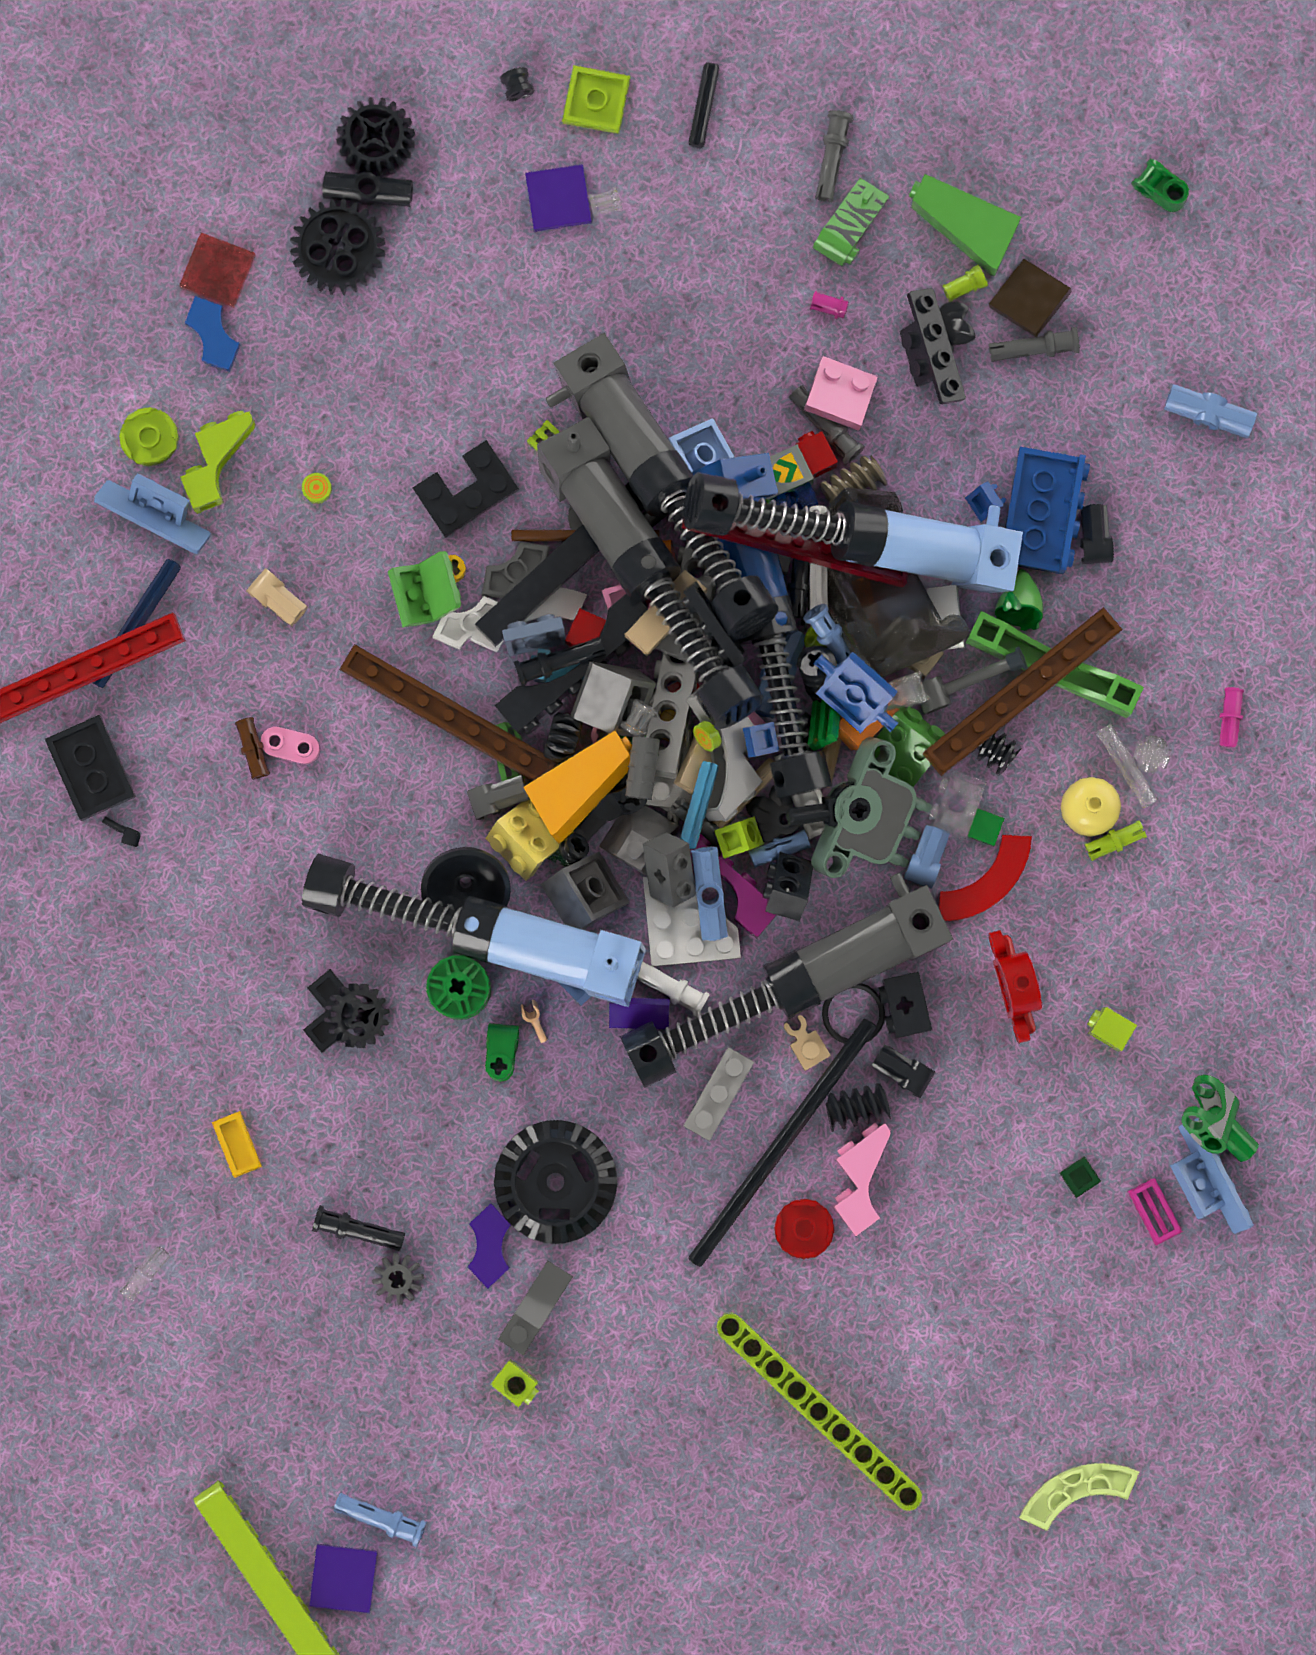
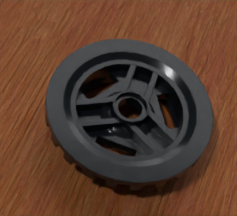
M548 1120L526 1127L517 1133L504 1147L495 1168L494 1189L502 1214L518 1232L535 1241L548 1244H563L585 1237L604 1221L615 1200L617 1173L608 1148L592 1131L573 1122ZM531 1150L540 1154V1157L524 1181L516 1175ZM581 1151L595 1177L588 1182H585L572 1158V1155ZM552 1173H559L564 1178V1186L558 1191L551 1190L547 1185V1178ZM540 1208L570 1209V1219H540L539 1210Z

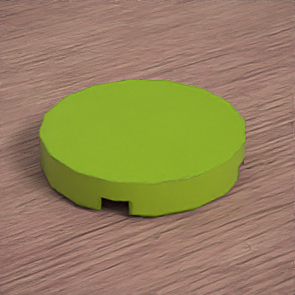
M147 407L137 409L127 416L122 429H120L119 439L121 448L129 459L139 465L149 467L160 465L170 459L177 449L179 435L177 426L168 414L156 408Z

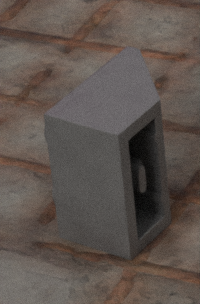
M590 662L571 717L608 733L616 731L621 736H637L656 683L638 669Z

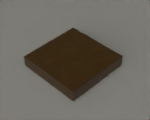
M1023 259L989 302V307L1037 338L1072 293V290L1055 277L1028 260Z

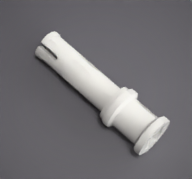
M642 962L638 980L669 996L672 1004L676 1005L678 1003L693 1011V1015L698 1017L697 1014L701 1012L710 995L709 993L705 992L703 994L689 986L688 981L681 979L677 981L653 966Z

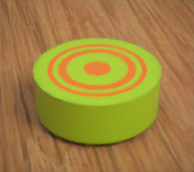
M311 473L302 482V492L308 501L322 503L330 497L332 485L324 474Z
M702 721L693 728L697 742L706 751L712 752L721 745L720 733L712 723Z

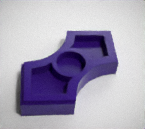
M492 1203L469 1223L476 1236L477 1248L472 1262L467 1267L487 1289L510 1269L503 1256L502 1243L505 1233L511 1224Z

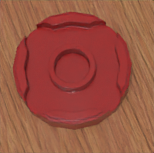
M809 1199L793 1200L785 1205L777 1215L774 1226L776 1240L782 1250L792 1257L800 1259L814 1258L823 1253L831 1244L835 1230L833 1218L828 1210L817 1201Z

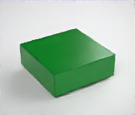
M976 808L966 837L994 847L1005 818Z

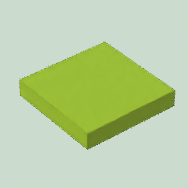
M573 65L562 123L619 134L630 76Z

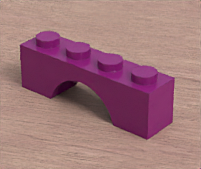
M700 834L695 849L710 847L712 844ZM720 852L718 858L721 878L730 884L737 897V912L734 920L757 939L777 915L765 912L767 899L762 898L763 894L754 887L757 882L745 872L741 875L732 868L734 862L728 857L724 858L722 852Z

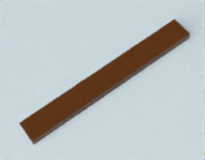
M1103 607L922 754L942 777L1117 636L1123 629Z
M356 644L353 645L339 669L530 781H534L559 764L545 758L543 752Z

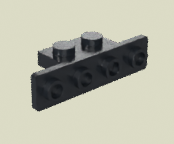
M932 288L910 291L907 294L914 322L899 332L916 387L933 381L938 401L941 405L963 401L966 399V395L935 292Z

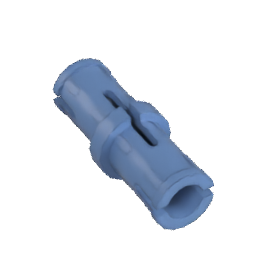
M802 830L782 839H779V837L774 838L773 842L748 851L754 868H757L760 865L777 860L780 852L791 855L811 847L805 830Z

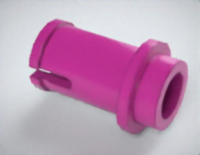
M815 291L810 310L833 315L836 320H838V317L844 319L849 301H845L842 296L838 299Z

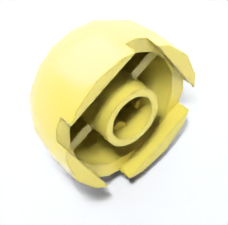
M1095 777L1082 778L1071 784L1064 793L1061 802L1062 817L1069 828L1079 835L1088 837L1102 835L1113 828L1119 819L1121 810L1119 794L1115 788L1104 779Z

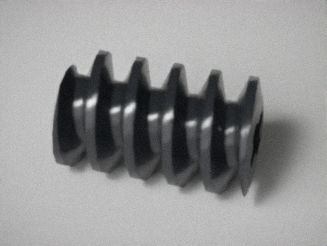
M810 646L800 653L797 658V665L807 694L813 702L818 700L821 703L822 698L816 693L824 685L827 675L814 663L821 655L834 666L837 663L833 653L828 648Z
M1005 733L998 737H995L994 734L974 750H979L978 761L988 757L987 768L998 764L996 771L998 776L1007 769L1021 750L1014 751L1015 740L1004 744L1007 736Z
M876 1083L874 1093L868 1085L864 1086L862 1095L857 1088H852L851 1098L848 1097L844 1090L840 1091L839 1100L836 1099L833 1093L828 1094L826 1109L832 1132H834L835 1122H838L842 1129H846L847 1120L849 1119L854 1127H858L859 1117L863 1118L866 1125L870 1123L871 1115H874L876 1120L881 1122L883 1112L891 1120L887 1095L880 1083Z

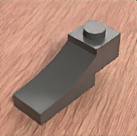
M547 1261L498 1340L524 1356L573 1276Z

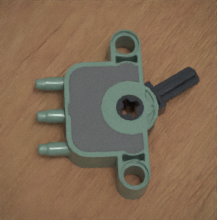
M874 737L866 738L860 744L847 774L848 781L838 783L830 790L826 797H821V804L789 808L787 810L786 819L790 826L823 821V824H826L811 860L814 870L830 878H840L847 871L853 855L874 864L880 865L889 862L896 866L907 867L908 859L896 853L902 836L914 840L920 838V832L908 825L914 808L929 813L932 810V805L924 799L917 797L911 785L888 775L896 755L895 748L890 742ZM879 746L880 754L877 758H875L874 752L875 749ZM833 857V863L831 867L827 869V861L829 858Z

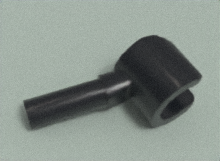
M107 816L104 817L102 823L119 833H123L121 843L134 847L138 846L141 835L137 830L120 825Z

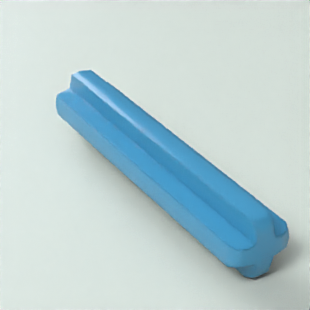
M708 761L701 763L680 837L681 840L689 843L690 849H695L719 769L717 764Z

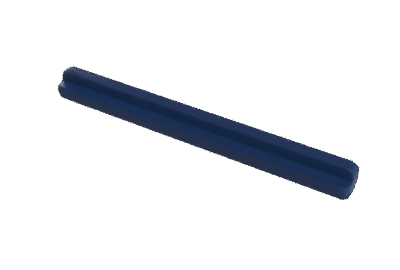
M166 559L116 637L145 625L180 571L181 567L178 563L171 559ZM112 674L93 682V684L100 688L105 687Z

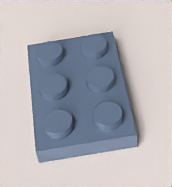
M554 614L538 617L537 622L526 624L525 621L514 622L507 625L508 629L502 630L509 657L537 651L538 648L546 649L566 644L562 618H555Z

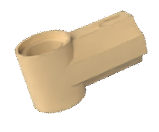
M265 568L246 592L253 598L255 597L265 608L268 606L277 616L292 627L302 617L308 607L288 591L282 581Z

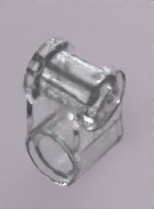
M922 672L909 674L888 682L898 693L890 700L885 712L904 707L910 708L930 701V697L925 694L920 679L923 676Z

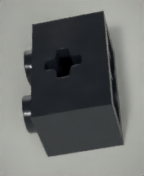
M919 971L883 979V986L878 987L881 1003L888 1005L890 1015L885 1016L888 1034L894 1033L895 1039L932 1031ZM904 997L906 1002H911L912 1007L907 1009L908 1014L905 1015L903 1010H897L896 1005L901 1002L900 998Z

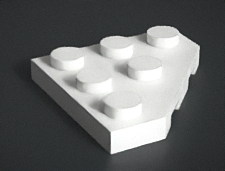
M643 877L651 966L741 958L738 928L727 918L728 937L713 941L702 940L697 897L694 896L675 907H671L650 896L648 878Z

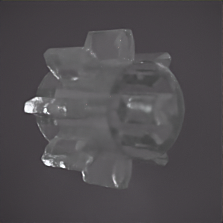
M1151 735L1146 737L1145 742L1142 740L1137 741L1133 759L1138 760L1137 766L1140 769L1154 773L1158 771L1159 766L1164 769L1167 768L1171 757V749L1167 748L1168 744L1164 739Z

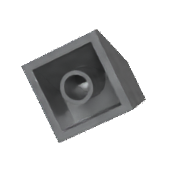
M600 852L561 869L541 883L563 923L582 930L629 903Z

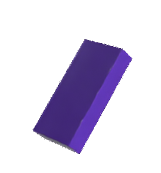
M631 998L629 1007L609 1002V1028L635 1029L652 1021L656 1029L666 1030V1027L669 1028L670 999Z

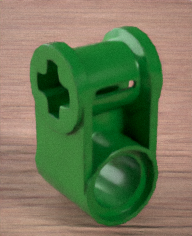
M1149 159L1146 163V169L1139 178L1133 179L1131 185L1135 190L1146 198L1153 200L1163 209L1169 212L1180 211L1184 207L1189 195L1188 185L1185 181L1171 173L1160 162ZM1176 191L1181 195V199L1172 200L1168 197L1167 193Z
M489 1023L485 1068L487 1074L495 1081L503 1082L510 1079L513 1075L519 1041L517 1040L519 1039V1025ZM502 1059L503 1064L508 1066L507 1070H502L501 1075H497V1072L492 1069V1065L498 1064V1061Z

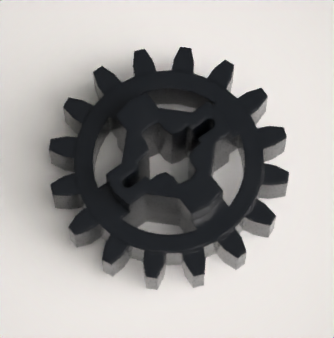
M349 983L348 988L339 987L340 996L331 995L330 999L334 1004L333 1006L325 1007L327 1011L331 1012V1016L324 1019L325 1022L332 1023L328 1033H337L335 1041L337 1043L345 1042V1047L354 1048L355 1045L357 1048H366V1043L375 1044L376 1039L374 1036L384 1035V1032L380 1029L381 1026L389 1025V1022L383 1019V1015L390 1013L389 1009L382 1008L386 999L377 998L379 990H369V984H360L358 986V983ZM355 996H361L365 998L367 1001L361 1002L360 998H356ZM353 1029L354 1033H358L359 1035H352L347 1030Z

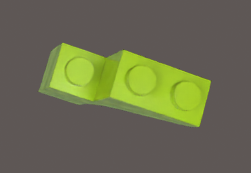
M244 411L234 412L227 416L228 420L218 424L216 422L207 423L200 427L199 432L194 433L207 466H193L185 471L186 474L180 476L196 514L224 503L219 489L220 474L226 463L255 429V421L250 411L246 413Z

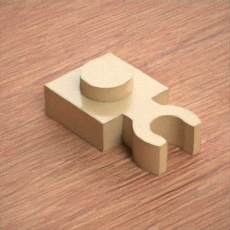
M799 1015L797 1018L801 1023L800 1029L792 1030L788 1023L784 1024V1029L787 1034L796 1038L797 1041L792 1043L790 1047L804 1071L831 1055L816 1030L809 1034L807 1033V1022L802 1015Z

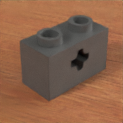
M666 832L644 843L643 850L650 896L671 907H675L696 896L689 843Z

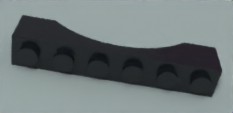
M625 594L608 609L606 623L600 636L606 655L581 662L565 675L552 681L532 686H517L494 706L520 736L524 732L527 735L531 734L540 726L539 720L547 713L550 716L553 715L564 705L561 702L569 694L575 696L579 693L590 662L607 664L615 655L620 658L630 650L632 646L629 644L630 641L625 637V634L648 608L643 602H631L628 595Z

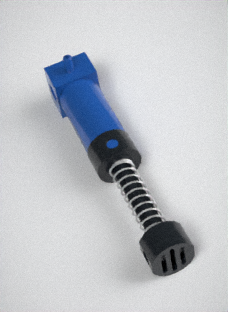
M769 453L719 459L692 472L693 475L701 472L736 480L739 493L745 499L752 495L755 501L764 498L766 503V498L778 494ZM717 538V541L723 543V550L729 553V560L735 562V569L741 571V578L757 575L779 606L778 613L774 619L764 628L746 638L739 639L741 645L752 644L755 647H759L761 652L757 654V657H762L763 661L759 668L765 669L766 676H763L762 679L767 680L768 687L765 688V691H770L771 695L767 702L773 704L774 710L770 711V713L775 714L776 721L774 725H778L779 730L776 735L781 738L782 743L779 745V748H783L784 755L780 758L781 760L769 763L777 799L831 787L832 782L825 752L807 751L810 747L808 743H805L804 738L807 737L808 733L802 732V726L805 722L799 719V715L803 711L797 709L796 704L800 699L794 697L797 687L791 684L795 676L789 675L788 670L792 665L786 663L789 653L783 650V647L787 644L784 641L785 637L798 630L790 595L787 593L779 555Z

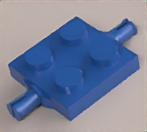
M854 652L844 662L836 666L823 655L816 660L814 665L827 675L824 685L816 694L858 732L861 733L869 724L876 722V720L888 729L889 732L896 727L899 722L894 720L885 710L890 700L898 691Z

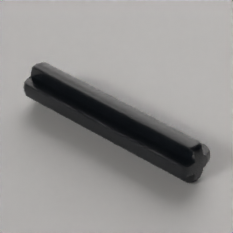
M706 62L703 66L689 137V146L694 148H703L705 144L719 73V65Z

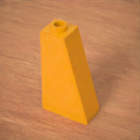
M613 731L523 787L551 836L558 844L570 835L628 773L632 744L627 736L621 739L618 733Z

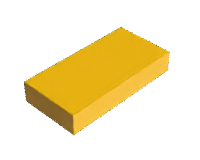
M241 1111L212 1122L233 1178L262 1167Z

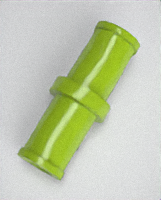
M1140 820L1117 831L1112 829L1108 831V835L1090 843H1085L1086 851L1090 852L1088 853L1090 860L1094 861L1115 850L1118 853L1123 851V847L1147 838L1145 831L1142 830L1144 828Z

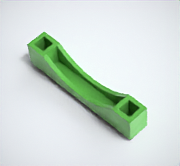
M982 611L979 613L965 642L1000 660L1006 659L1005 655L1015 652V648L1019 647L1025 657L1027 667L1031 666L1052 649L1030 638L1010 624ZM1085 663L1079 665L1056 684V686L1126 719L1132 714L1144 688L1117 674Z

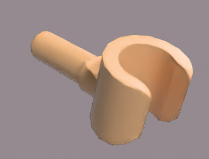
M532 1000L534 1011L531 1013L525 1011L523 1004H521L523 1019L531 1022L540 1042H546L547 1037L539 1020L538 1003Z

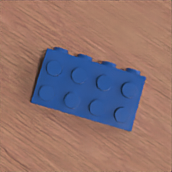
M1019 447L1005 526L1006 529L1023 532L1018 567L1062 575L1067 567L1072 568L1075 550L1070 549L1072 538L1077 539L1080 521L1075 520L1077 509L1082 510L1085 492H1080L1082 481H1087L1090 464L1085 463L1086 455L1080 454L1077 457Z

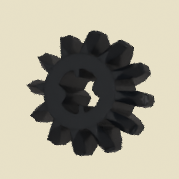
M557 712L553 717L543 752L544 757L559 764L573 757L583 723L573 719L569 713Z

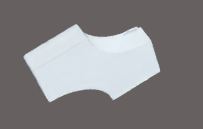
M484 596L478 605L471 610L461 613H449L441 618L433 638L460 650L463 644L472 637L476 629L475 623L498 602Z

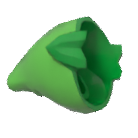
M1023 569L1018 570L1014 591L1003 592L995 605V615L998 619L1012 626L1021 627L1020 630L1023 631L1037 630L1039 628L1044 609L1041 593L1028 572Z

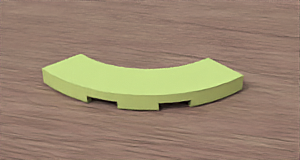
M1108 1463L1087 1464L1068 1469L1043 1484L1029 1499L1019 1518L1048 1531L1057 1515L1068 1505L1072 1504L1073 1501L1090 1495H1113L1128 1500L1139 1471Z

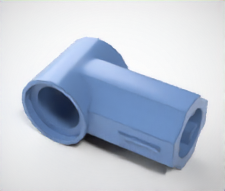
M925 825L916 852L912 854L909 861L910 864L907 872H905L904 879L922 886L927 885L928 888L932 889L941 866L939 862L950 834L939 828Z

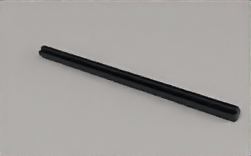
M865 1018L861 1021L689 1255V1260L696 1266L701 1267L876 1030V1025Z

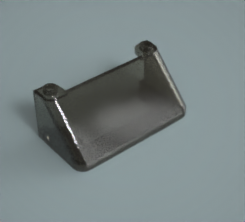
M845 487L827 506V511L830 512L831 516H835L840 506L846 501L903 513L901 502L896 493L891 491ZM828 568V611L835 624L841 626V636L850 653L854 652L882 678L959 644L971 633L962 616L952 614L946 616L943 620L941 619L917 574L908 573L907 584L901 588Z

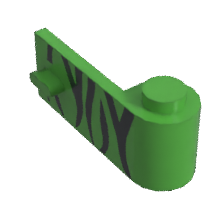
M859 178L817 237L813 248L842 267L845 263L851 265L860 251L856 248L859 239L882 209L889 196L862 178Z

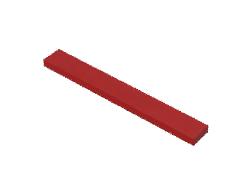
M172 612L1 688L0 723L185 642L186 639L176 614Z

